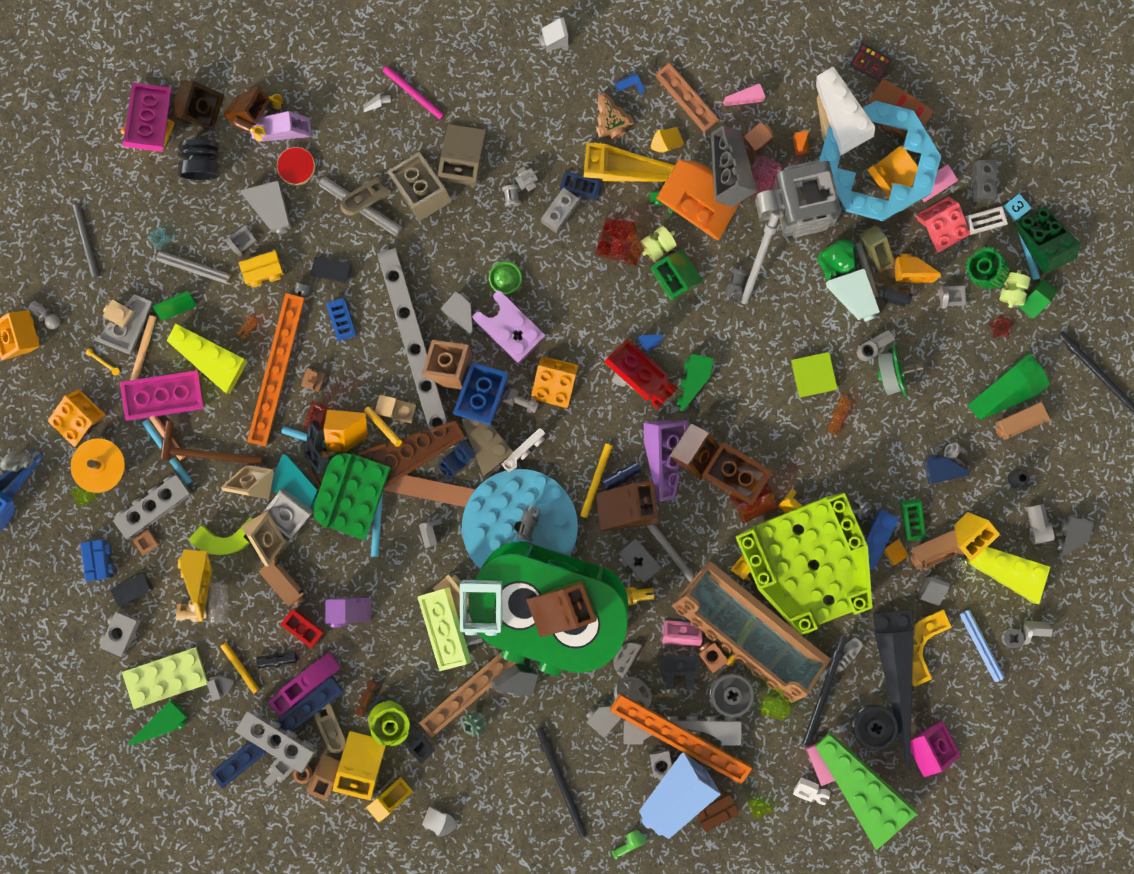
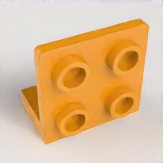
M901 145L867 171L889 199L893 183L907 187L913 185L918 165L908 151L903 149V145Z
M541 356L531 399L534 398L537 401L568 408L579 365Z
M77 389L64 396L48 422L75 447L80 443L90 427L102 421L106 415L80 389Z

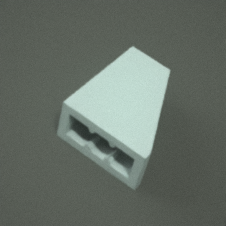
M865 269L826 282L827 288L858 320L864 319L865 322L876 318L875 315L880 312Z

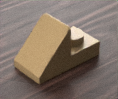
M379 395L375 413L412 424L417 405Z

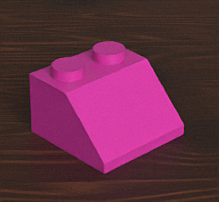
M943 721L911 737L910 752L924 777L942 772L961 756Z

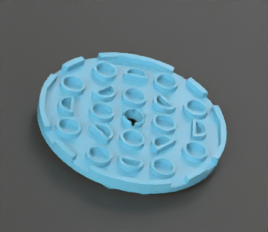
M514 469L511 472L503 471L491 476L473 492L463 513L462 535L469 556L479 569H481L493 551L510 542H529L570 556L577 539V515L569 495L555 480L533 470ZM528 505L532 506L533 509L539 508L540 510L537 526L534 527L531 536L532 542L516 537V534L519 532L514 529L515 523L521 520L524 509Z

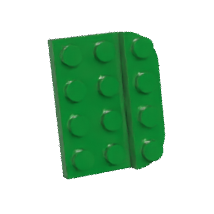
M353 453L334 456L327 466L315 501V520L325 528H331L364 541L367 540L391 467Z

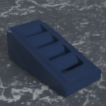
M565 171L560 190L565 188L572 194L598 201L604 183L598 179L587 178L583 175ZM572 177V178H574V179H573L571 188H569V187H568V184H569L570 178ZM578 180H581L578 190L575 189ZM588 182L586 192H584L585 183ZM593 184H594V185H595V186H594V190H593V193L591 194L590 192H591L592 186H593Z

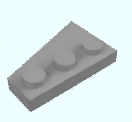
M134 294L124 305L134 311L126 327L123 328L114 322H110L101 335L97 336L95 341L132 355L154 302Z

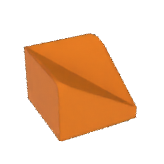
M809 130L796 132L793 136L795 153L797 155L810 152L807 139Z

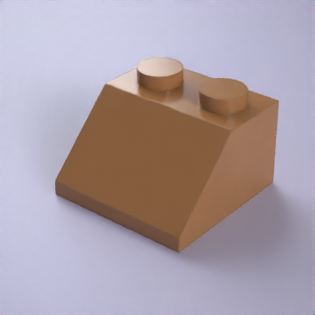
M432 340L422 375L444 387L462 389L473 358L469 345Z

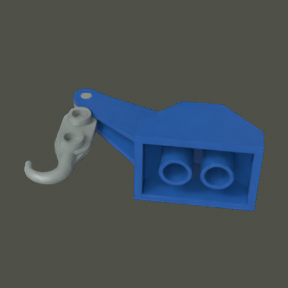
M35 449L28 453L23 452L16 457L14 456L16 451H11L0 463L2 470H8L0 477V532L6 527L15 513L13 496L43 458V455Z

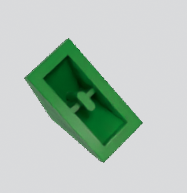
M1043 278L1026 297L1025 304L1018 307L1034 319L1052 301L1058 290Z

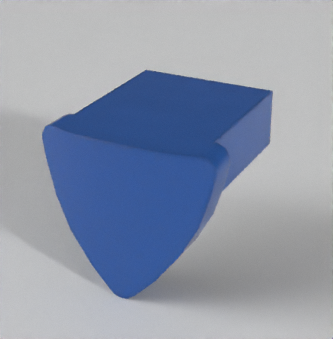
M633 73L614 82V86L618 91L635 84L640 95L645 93L638 73Z

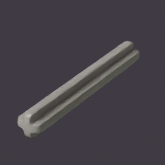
M159 251L156 260L225 284H228L230 280L228 273L163 251Z

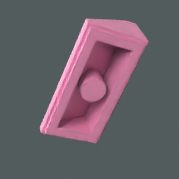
M664 620L662 643L701 646L702 630L694 627L691 622Z

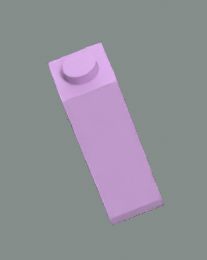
M290 111L261 117L257 125L253 126H262L264 128L266 136L260 134L262 142L312 137L310 118ZM250 132L252 139H255L254 134Z

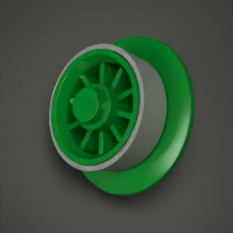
M896 344L893 345V353L878 354L879 370H877L879 381L883 383L886 394L891 395L902 390L905 398L908 397L905 374L924 370L923 363L903 366Z

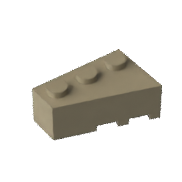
M464 417L462 419L473 451L476 453L475 456L482 475L486 477L503 463L513 451L492 425Z

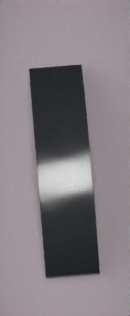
M382 693L368 708L372 711L376 705L389 699ZM409 720L408 736L402 743L422 764L435 749Z

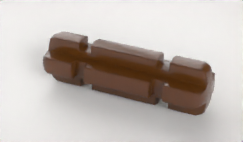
M369 680L366 685L368 687L367 690L364 689L358 703L360 705L354 711L357 716L365 717L368 711L366 708L371 704L375 695L374 691H377L379 683L374 680Z

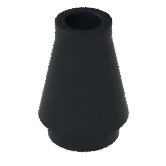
M1020 469L1012 470L1008 475V482L1014 488H1022L1029 480L1028 474Z

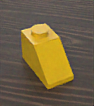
M400 777L366 808L380 822L412 794L413 791Z

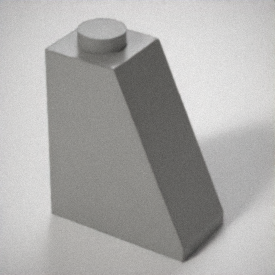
M278 181L241 190V194L273 233L284 234L288 232L287 229L292 228L282 187Z

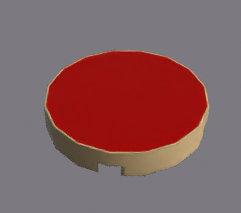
M288 148L278 158V174L290 185L298 186L305 184L315 173L316 165L314 158L309 151L303 148Z

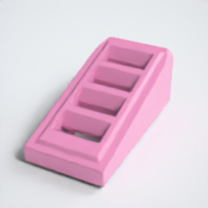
M756 84L725 97L723 103L724 106L762 102L765 99V94L761 85Z

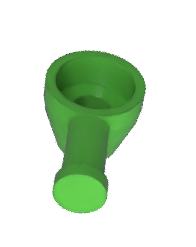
M638 829L627 834V844L612 850L613 857L618 859L625 853L647 843L645 836Z

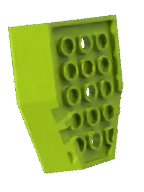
M845 493L826 496L756 524L736 536L758 590L800 635L817 630L818 625L851 612L856 615L873 608L868 545ZM796 524L802 525L804 532L796 534L793 531V526ZM810 560H817L819 567L811 569L808 566V562ZM826 595H832L835 601L832 604H826L823 598Z

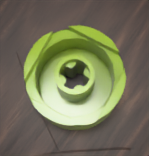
M391 700L376 705L368 716L371 735L380 745L396 746L407 738L410 726L409 719L404 708L398 703Z

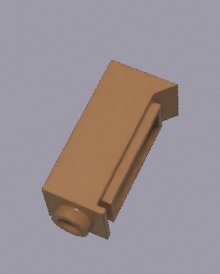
M1040 402L996 422L997 427L995 429L998 436L1003 437L1005 440L1043 422H1051L1043 403Z
M953 530L912 548V556L910 558L914 567L918 566L919 570L923 572V568L927 569L957 556V554L964 555V553L958 547L956 533Z
M275 557L269 566H264L258 571L288 607L292 605L296 607L304 600L303 596L306 593H301V587L283 566L278 564V557Z

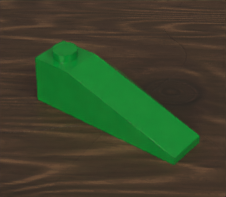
M1029 353L1018 360L967 406L981 420L1036 397L1050 383L1043 368Z

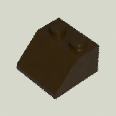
M181 80L170 117L187 124L214 131L224 94L193 80Z

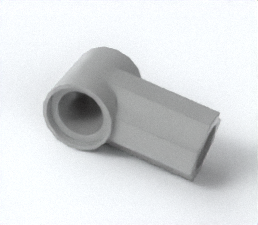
M887 330L860 345L857 349L858 358L862 361H868L896 344L893 334ZM864 347H868L871 350L870 356L864 354Z
M1044 504L1027 507L1031 525L1030 535L1033 536L1031 537L1032 543L1035 545L1053 541L1054 532L1051 524L1048 523Z

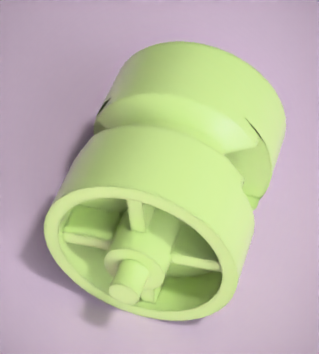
M661 226L654 231V236L649 235L640 242L644 248L643 256L647 254L655 262L663 256L664 251L669 252L677 245L673 239L674 231L670 233L664 226Z
M1017 270V273L1009 272V275H1007L1008 279H1005V288H1002L999 300L1008 303L1009 308H1012L1013 305H1024L1027 296L1024 291L1028 289L1031 278L1021 274V270Z

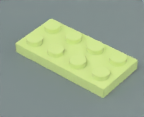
M450 588L418 596L439 671L471 663L463 632H460V621Z
M197 647L122 672L133 709L207 685L206 682H208Z

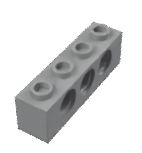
M172 474L163 480L164 484L160 487L155 486L147 492L149 495L143 499L141 497L132 502L133 506L128 510L123 509L116 514L117 518L113 522L125 539L131 540L193 494L179 475L173 476ZM170 489L172 496L167 500L164 497V492ZM153 500L156 503V508L150 511L148 504ZM135 512L140 514L138 522H134L132 518Z
M257 709L247 711L235 732L300 773L304 772L317 752L313 748L314 745L307 740L302 741L297 738L298 735L295 732L282 729L279 722L273 719H266L264 717L265 714ZM258 724L264 726V734H260L257 731ZM274 734H277L281 737L280 744H276L274 742ZM290 745H295L298 748L297 754L290 752Z

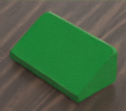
M186 291L153 305V308L159 318L164 321L195 308L197 304L192 293Z

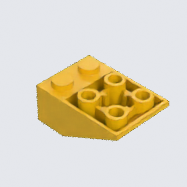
M349 731L332 791L371 800L374 795L386 745H380L372 736Z

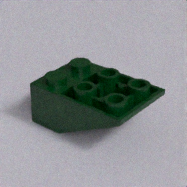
M1046 206L1014 221V225L1033 261L1045 274L1077 259L1081 245L1080 242Z

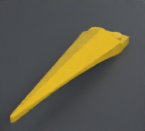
M586 142L584 177L600 178L603 181L666 182L675 167L673 164L637 155L608 144Z

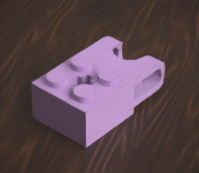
M496 291L493 297L500 307L498 315L488 318L481 312H476L472 317L519 365L546 337L501 291ZM519 332L522 333V340L519 341V339H517L515 341L514 334H519Z

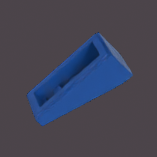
M342 298L326 303L337 341L355 337L356 333L346 299ZM343 306V309L333 311V308ZM345 313L346 315L344 317L335 319L336 315ZM348 322V324L337 326V323ZM350 328V332L339 333L340 330Z

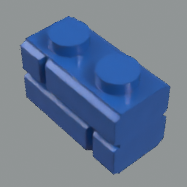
M107 540L80 543L85 582L112 578L115 569L109 557L112 554L111 544L107 543Z

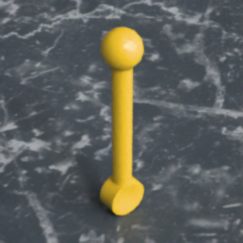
M92 349L86 350L87 356H92L109 368L113 375H119L120 370L118 368L112 367L94 354Z

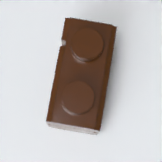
M723 790L719 791L721 795L696 815L705 832L740 814L728 791L725 793Z

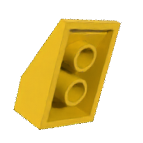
M183 550L182 557L178 559V568L181 569V578H184L198 621H203L212 573L207 551Z

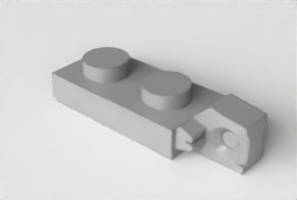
M290 745V752L297 754L298 748L295 745ZM277 758L268 769L271 774L263 782L268 787L276 780L281 783L294 771V768Z

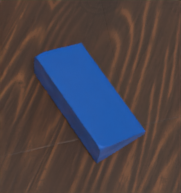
M662 334L639 336L638 342L645 352H648L662 342L663 336Z

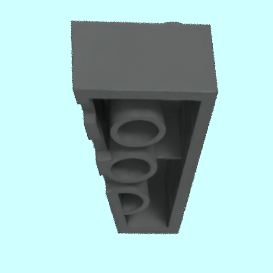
M722 125L711 133L714 201L733 207L756 193L757 189L741 131Z

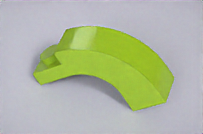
M250 517L244 524H246L254 518ZM201 525L188 539L198 549L214 555L233 554L241 551L251 543L242 527L234 535L221 538L212 533L206 526Z

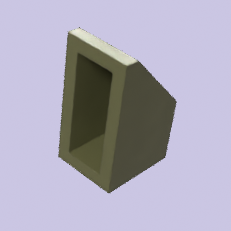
M876 225L859 234L863 248L878 273L895 265L887 236Z

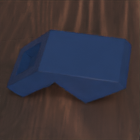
M463 440L438 464L440 471L443 475L452 479L475 457L476 453Z

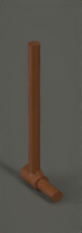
M166 421L160 460L171 461L174 455L262 465V457L176 448L172 441L174 422Z

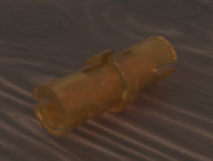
M844 396L840 397L836 410L831 414L833 417L826 430L827 433H832L834 436L838 435L842 422L847 418L845 415L852 402L851 399H847Z

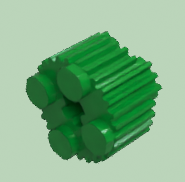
M984 247L981 251L977 250V253L974 252L973 256L967 258L968 262H966L967 266L965 268L968 270V277L982 289L1000 288L1006 282L1005 279H1008L1009 263L994 248Z

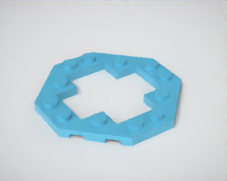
M875 101L863 108L872 122L906 130L907 134L903 149L921 154L912 188L893 183L888 201L851 191L856 173L838 168L841 155L831 126L828 127L819 160L820 162H830L837 196L845 211L884 221L897 212L913 205L915 202L931 195L941 155L913 110Z

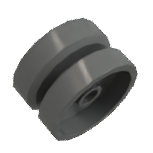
M728 672L721 674L714 679L710 686L709 696L711 703L724 716H742L749 711L753 704L754 692L751 684L737 673ZM729 691L734 692V696L732 698L728 697Z

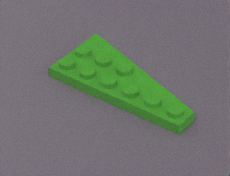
M831 732L817 743L816 748L877 851L912 820L918 811Z

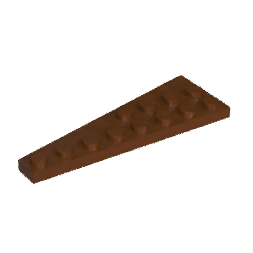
M453 421L400 438L402 441L400 446H395L392 442L355 454L391 467L385 489L465 439L466 435L458 422ZM313 467L307 470L317 488L320 489L325 474H318Z

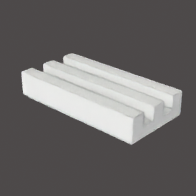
M1003 206L965 217L970 235L1008 224ZM1000 212V215L973 223L971 221L974 218ZM1002 219V222L974 229V226Z

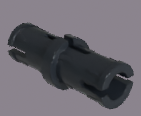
M295 651L287 653L274 652L273 655L256 657L258 669L273 666L278 668L280 665L297 663Z

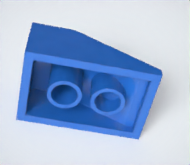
M471 362L453 414L491 425L508 383V373Z

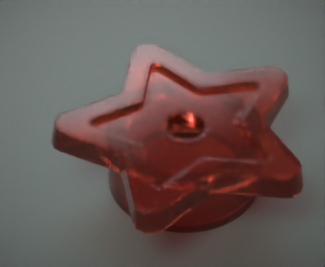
M999 315L997 321L988 323L993 329L992 337L996 338L1001 335L1009 338V329L1013 326V323L1006 321L1002 315Z

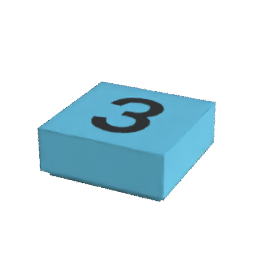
M1020 194L1003 206L1015 221L1031 209Z

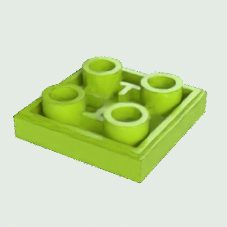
M829 352L791 360L799 398L838 390Z

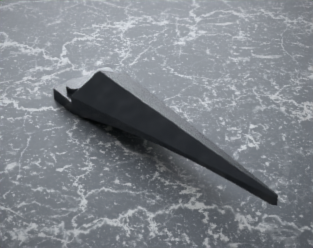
M913 610L873 613L874 634L893 714L898 725V735L906 768L909 769L915 639Z

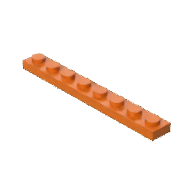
M285 293L247 440L249 443L265 447L268 445L305 302L303 297Z
M622 693L618 695L610 707V712L740 784L743 783L752 770L751 765Z

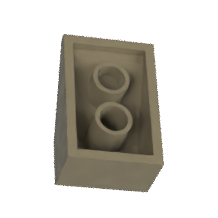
M420 152L387 171L418 221L451 203L445 187Z

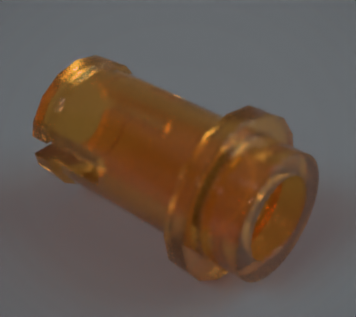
M252 315L246 316L245 322L235 332L240 336L245 330L241 336L244 340L247 339L255 327H258L259 321Z

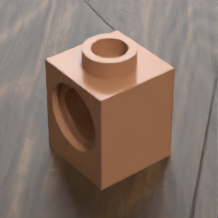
M761 122L744 135L743 141L750 151L756 154L772 141L773 131L768 125L764 126Z
M706 642L699 648L701 650L698 653L712 673L728 662L714 642L711 644ZM711 650L717 653V658L714 661L707 659V653Z

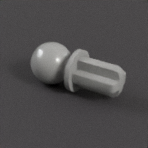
M37 301L30 303L28 310L36 315L40 322L44 320L47 328L56 329L59 327L60 319L55 314H49L50 309H45Z

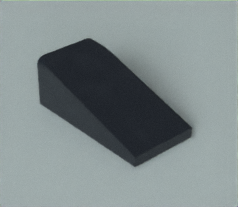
M314 257L310 276L348 284L352 265L350 263Z
M146 573L111 589L118 607L154 591Z

